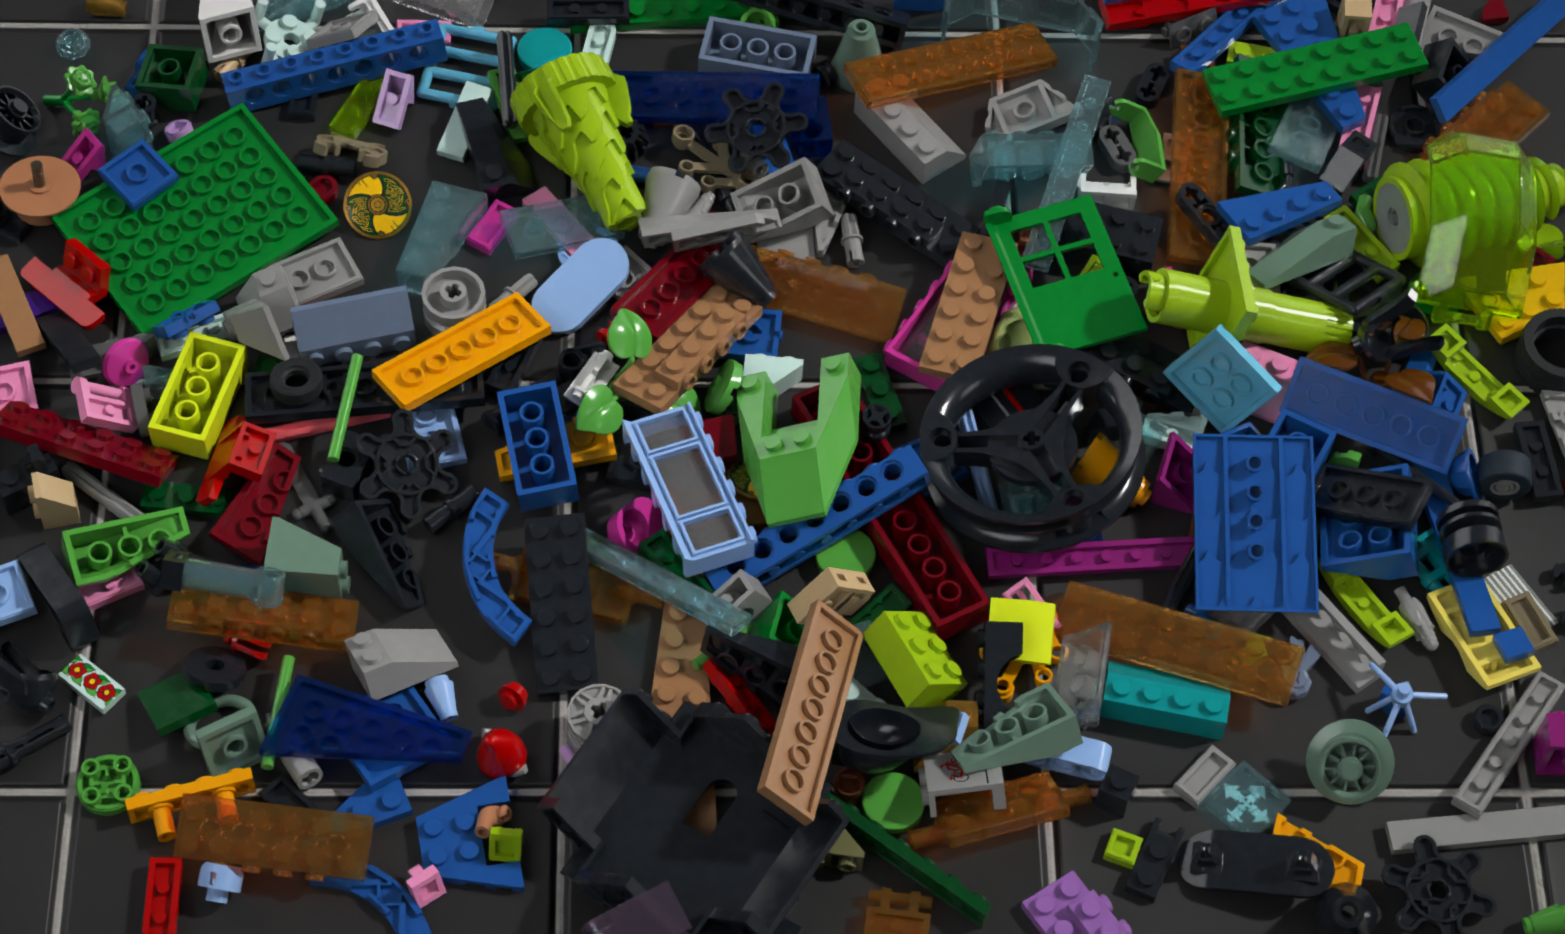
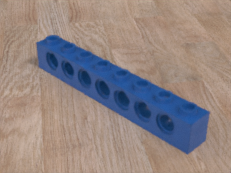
M436 18L221 73L230 109L243 102L249 111L288 102L291 98L299 99L311 96L314 93L319 94L384 77L386 68L404 72L447 61L448 57L444 38Z
M910 444L904 448H897L886 459L879 463L870 464L861 474L852 479L842 481L827 516L772 528L767 526L757 536L758 542L754 544V557L706 571L704 574L714 591L734 575L732 574L733 571L738 567H744L743 571L758 579L761 585L764 586L933 484L929 472ZM900 474L896 480H888L891 475ZM869 489L874 490V492L871 495L862 496L864 491ZM848 505L846 510L842 512L836 511L839 506ZM814 521H822L818 527H810ZM797 536L793 542L784 543L788 537ZM770 552L768 557L764 559L758 558L761 553Z

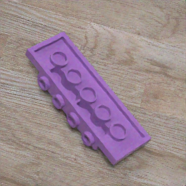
M1074 870L1024 900L1021 904L1022 910L1041 934H1132L1129 924L1124 919L1118 921L1112 914L1113 906L1108 897L1104 894L1098 896L1094 889L1089 891Z

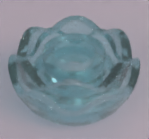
M70 28L59 34L55 46L61 57L75 60L86 56L91 43L88 35L82 30Z

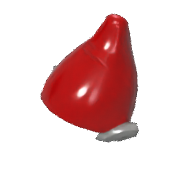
M482 728V740L478 745L476 761L480 771L491 779L506 776V778L517 777L528 772L526 765L527 749L522 739L509 729Z

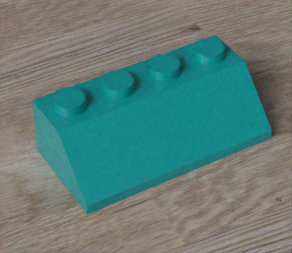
M1109 661L1099 717L1221 740L1228 718L1231 697L1230 684Z

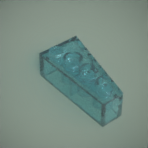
M1046 130L1038 134H1027L1025 131L1000 134L997 131H990L981 134L969 155L972 187L982 186V181L1002 179L1007 181L1015 177H1022L1024 181H1034L1043 177L1044 174H1049L1051 179L1080 176V173H1086L1087 175L1094 165L1091 134L1081 133L1079 130H1070L1065 133H1054L1053 131Z
M432 181L396 268L398 287L406 285L407 292L421 295L423 284L427 278L439 269L445 268L451 258L456 257L467 235L488 210L487 193Z

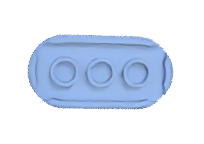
M608 238L589 240L582 244L538 288L533 296L531 306L551 325V334L565 333L566 335L577 331L622 287L629 274V260L626 251L619 243Z

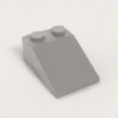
M805 157L730 193L736 211L778 209L782 229L748 236L747 239L750 244L808 229L834 216L818 169Z
M371 629L344 640L352 669L372 702L459 667L457 660L437 629Z

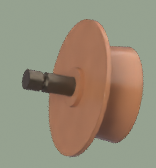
M33 156L22 159L10 166L0 180V197L2 202L23 221L34 226L52 225L50 216L57 215L68 209L76 201L81 190L80 177L75 168L68 162L51 156Z

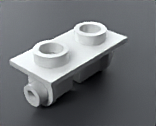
M608 350L599 353L595 351L563 396L579 406L583 396L592 386L599 384L607 386L620 367L612 361L613 354Z

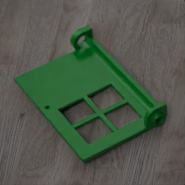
M1091 194L1012 215L1009 208L994 206L984 211L983 221L1033 344H1051L1081 350L1148 330ZM1080 215L1090 238L1058 246L1049 223ZM1043 225L1052 249L1020 257L1011 233ZM1093 245L1103 269L1071 277L1061 253ZM1055 255L1065 279L1033 288L1024 264Z

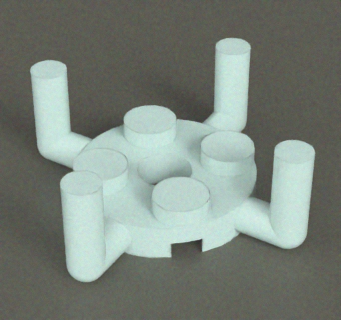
M257 1L255 7L257 24L265 30L263 35L265 47L261 63L311 51L308 49L306 41L316 32L314 29L320 24L326 6L325 1H315L310 19L305 23L290 14L271 22L264 17L269 1ZM284 40H292L296 44L289 45Z

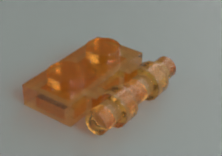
M882 887V890L869 889L868 901L880 903V907L867 906L864 934H929L931 914L920 913L918 910L919 908L931 909L933 897L920 895V892L911 891L910 894L892 892V888ZM890 904L908 906L909 910L890 909Z

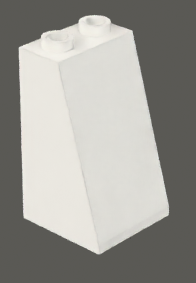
M200 0L198 18L208 63L263 50L252 0Z

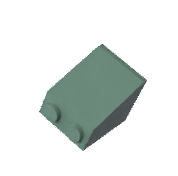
M272 517L263 568L269 600L342 605L344 594H349L351 583L350 576H347L348 561L343 560L342 549L279 517Z

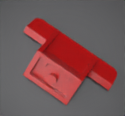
M76 238L65 241L63 265L51 270L37 257H34L21 269L20 274L26 283L83 330H92L105 321V313L94 304L108 295L111 266Z
M237 415L229 420L221 430L196 501L201 506H206L216 501L224 479L228 478L230 472L259 482L277 433L246 422V417L242 415Z

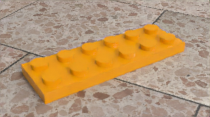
M515 292L372 369V378L401 409L411 411L550 335L551 325L518 292Z

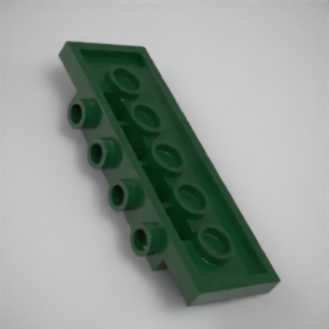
M1239 53L1233 59V62L1250 59L1251 57ZM1287 103L1224 117V121L1228 122V129L1224 135V143L1228 144L1224 165L1229 166V175L1235 177V192L1250 196L1276 191L1286 180L1283 178L1282 164L1288 161Z

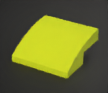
M991 597L989 621L1023 622V653L1019 658L1012 661H1019L1021 664L1051 665L1056 605L1031 600Z

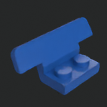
M1431 351L1411 355L1406 369L1422 370L1435 378L1436 384L1431 405L1458 415L1467 391L1447 371H1433L1437 359Z

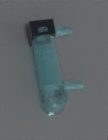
M170 549L162 559L159 588L181 592L183 588L249 599L257 606L274 608L282 605L286 573L273 567L260 566L257 569L191 558V552Z

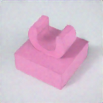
M419 864L408 870L411 878L406 880L410 895L420 908L447 893L441 875L433 864L424 870Z

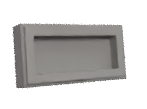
M1212 744L1173 785L1172 790L1197 809L1235 769L1237 763Z

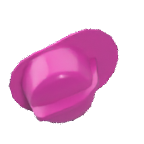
M646 497L632 500L608 520V537L604 540L605 544H613L619 551L640 553L638 544L663 529L662 515L659 508H655L652 500Z

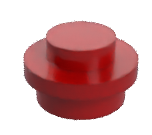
M512 681L502 685L498 690L500 702L506 709L521 711L526 706L528 693L521 684Z

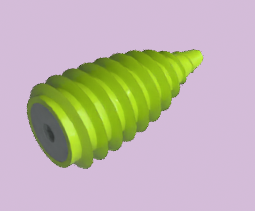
M1475 152L1466 156L1452 154L1446 158L1433 156L1427 160L1413 159L1408 163H1393L1386 169L1374 191L1373 215L1377 222L1376 231L1379 240L1397 261L1410 259L1415 266L1421 269L1429 267L1433 261L1438 264H1446L1452 259V256L1459 260L1465 259L1470 255L1471 251L1475 253L1477 247H1504L1509 238L1513 241L1521 240L1525 236L1527 229L1532 232L1540 230L1545 216L1550 220L1557 217L1559 209L1565 206V169L1555 163L1546 164L1537 157L1526 159L1520 154L1511 153L1505 156L1498 152H1491L1486 155Z

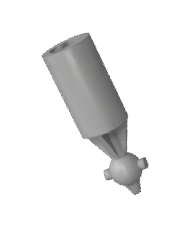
M270 713L266 714L267 721L262 725L263 730L268 731ZM283 720L276 754L300 789L311 788L322 779L323 772L299 735L291 734L284 729V726H287V721Z

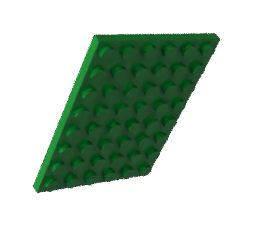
M243 102L157 151L161 158L179 175V181L135 212L104 182L78 197L65 211L50 216V220L66 240L76 238L111 266L108 295L136 331L145 334L152 333L151 327L170 318L174 311L181 312L200 301L219 299L247 282L253 273L285 259L339 226L337 217Z

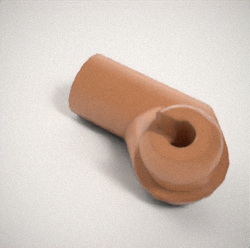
M494 805L481 809L474 830L475 835L479 838L489 837L491 827L502 826L505 822H509L512 819L511 808L507 805Z

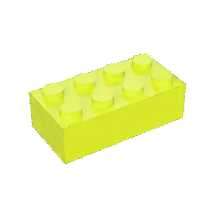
M190 331L148 425L152 446L163 447L178 453L209 460L250 365L246 345Z

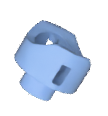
M205 862L200 868L197 883L198 886L208 888L205 900L227 904L229 891L241 892L244 877L241 867Z

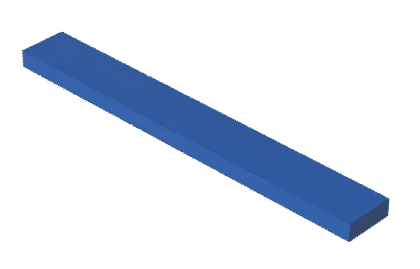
M1540 0L1435 93L1429 100L1439 123L1448 122L1565 17V0Z
M1408 460L1409 463L1454 495L1446 474ZM1431 494L1424 508L1431 528L1433 527L1434 537L1445 565L1442 545L1435 522L1437 516L1448 506ZM1446 568L1470 638L1500 633L1501 625L1483 576L1463 578L1453 575Z

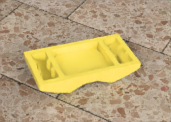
M1486 584L1501 625L1500 632L1516 628ZM1452 585L1427 593L1426 598L1441 632L1454 643L1460 653L1466 671L1484 689L1489 690L1541 670L1542 666L1534 655L1505 664L1492 642L1493 635L1470 638Z

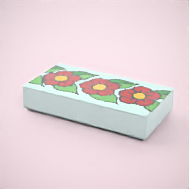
M81 653L58 674L59 679L104 715L126 694L125 688Z

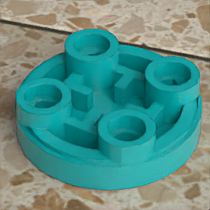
M542 27L533 29L523 35L518 43V62L525 70L540 67L556 58L572 54L571 41L563 32L554 28Z

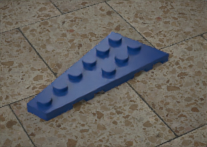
M1286 0L1258 12L1252 17V23L1275 52L1339 38L1326 0ZM1356 87L1312 97L1341 135L1365 124L1366 115Z

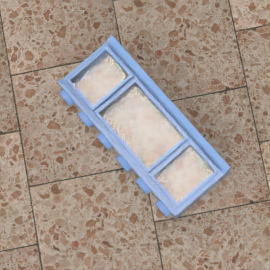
M690 401L687 402V405L630 422L622 419L623 440L625 444L631 443L632 459L634 462L639 461L641 465L642 481L644 485L649 484L651 487V498L654 507H660L663 528L665 531L670 530L674 552L676 555L681 554L683 558V574L685 578L754 557V544L758 542L753 526L747 525L745 508L741 502L737 503L733 482L731 479L726 480L723 461L720 456H715L711 435L704 433L702 416L699 411H694Z

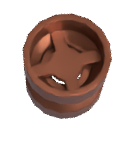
M848 768L839 770L835 775L832 791L835 797L844 803L849 802L858 807L862 802L865 777L862 773Z

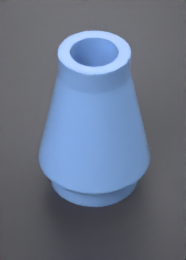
M438 675L428 679L424 683L426 688L424 693L438 714L441 723H449L456 720L459 715L456 708L453 681L449 680L448 675Z

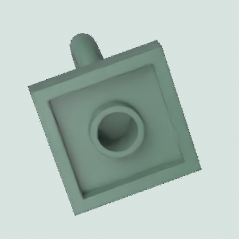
M226 694L213 697L218 708L235 707L239 708L240 711L196 730V726L199 720L183 727L186 740L193 747L201 750L209 774L212 777L225 774L234 768L245 769L262 762L266 737L255 706L250 700L242 696Z

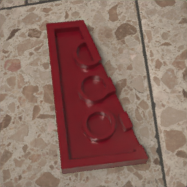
M275 442L260 481L256 482L248 479L210 531L209 538L256 567L261 568L267 550L272 517H280L301 457Z

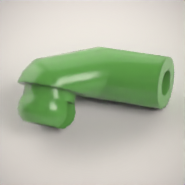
M1362 194L1358 197L1355 215L1373 233L1377 222L1370 209L1372 197L1368 194Z

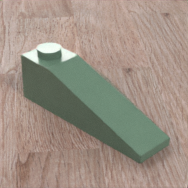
M1047 682L1020 695L1014 700V707L1005 714L999 712L993 717L994 723L985 730L975 731L950 752L964 773L1055 757L1083 744L1076 715L1052 685Z

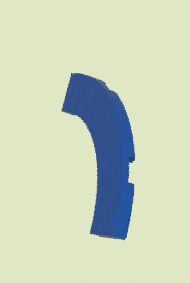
M485 487L470 512L465 528L462 548L463 571L469 593L482 617L501 638L515 647L532 625V619L515 606L507 594L504 593L498 581L494 564L493 545L498 526L508 511L510 503Z
M311 852V886L337 888L362 898L387 919L396 934H432L419 905L409 892L390 875L371 864H364L346 855L329 852Z

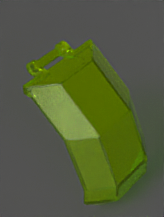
M1448 131L1426 148L1430 162V229L1420 277L1415 292L1418 293L1416 302L1435 305L1431 312V321L1433 323L1443 324L1444 322L1474 326L1480 331H1488L1494 315L1515 319L1522 317L1537 247V179L1532 163L1517 142ZM1449 307L1479 311V314H1465L1448 311Z

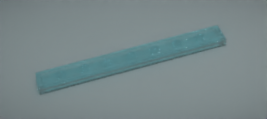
M1084 74L1039 208L1073 199L1111 87V81ZM1066 218L1049 223L1057 244ZM1043 225L1032 228L1023 257L1052 249ZM1054 256L1025 263L1024 266L1048 273Z
M586 528L589 562L731 637L751 623L752 614Z

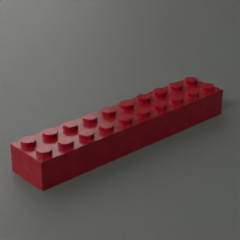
M820 384L792 395L791 416L796 424L818 420ZM861 399L858 443L842 481L856 477L867 466L881 462L894 451L886 438L881 441H871L862 434V414L866 407ZM893 474L888 480H896L900 474ZM866 490L863 492L862 496H869L874 492V490ZM920 492L862 526L863 531L873 542L875 550L900 590L913 603L912 609L914 611H922L930 619L932 628L941 640L944 641L988 620L990 600Z

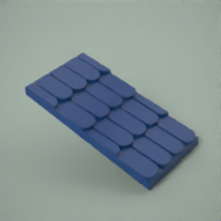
M1193 433L1195 610L1319 613L1313 436Z

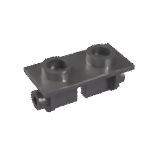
M1216 7L1193 16H1188L1183 20H1176L1171 23L1166 22L1164 27H1161V33L1164 37H1169L1170 48L1174 49L1195 40L1217 20Z

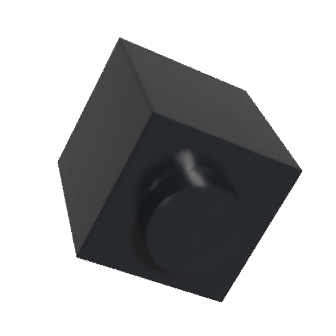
M1111 764L1100 785L1094 806L1124 818L1136 792L1140 776Z

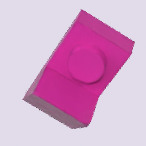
M85 128L61 159L75 168L80 177V182H82L91 169L97 171L106 164L105 146L90 129Z

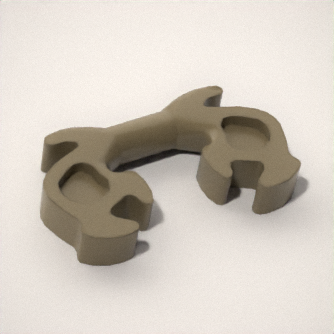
M331 132V135L320 134L314 141L313 152L322 156H327V153H333L334 156H338L341 149H349L358 152L357 161H363V166L379 168V166L387 163L388 151L385 150V145L363 142L335 132Z

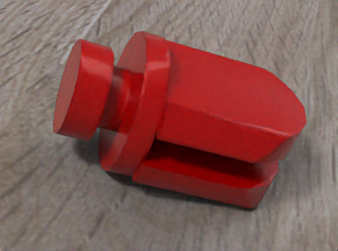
M243 625L238 629L233 626L228 627L223 642L231 645V651L236 653L241 651L258 659H267L268 653L247 644L245 641L261 647L271 648L273 643L271 640L249 632L248 628Z

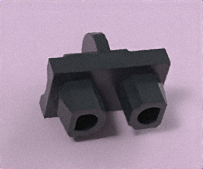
M164 537L161 538L154 549L156 554L162 557L156 566L145 560L136 569V573L143 580L145 586L156 597L164 590L159 588L162 559L168 551L174 549L190 552L185 547L186 545L178 539L173 542ZM187 562L184 564L183 573H186L191 567Z

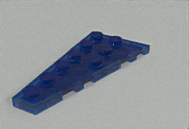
M298 674L259 748L260 756L461 763L473 739V731Z

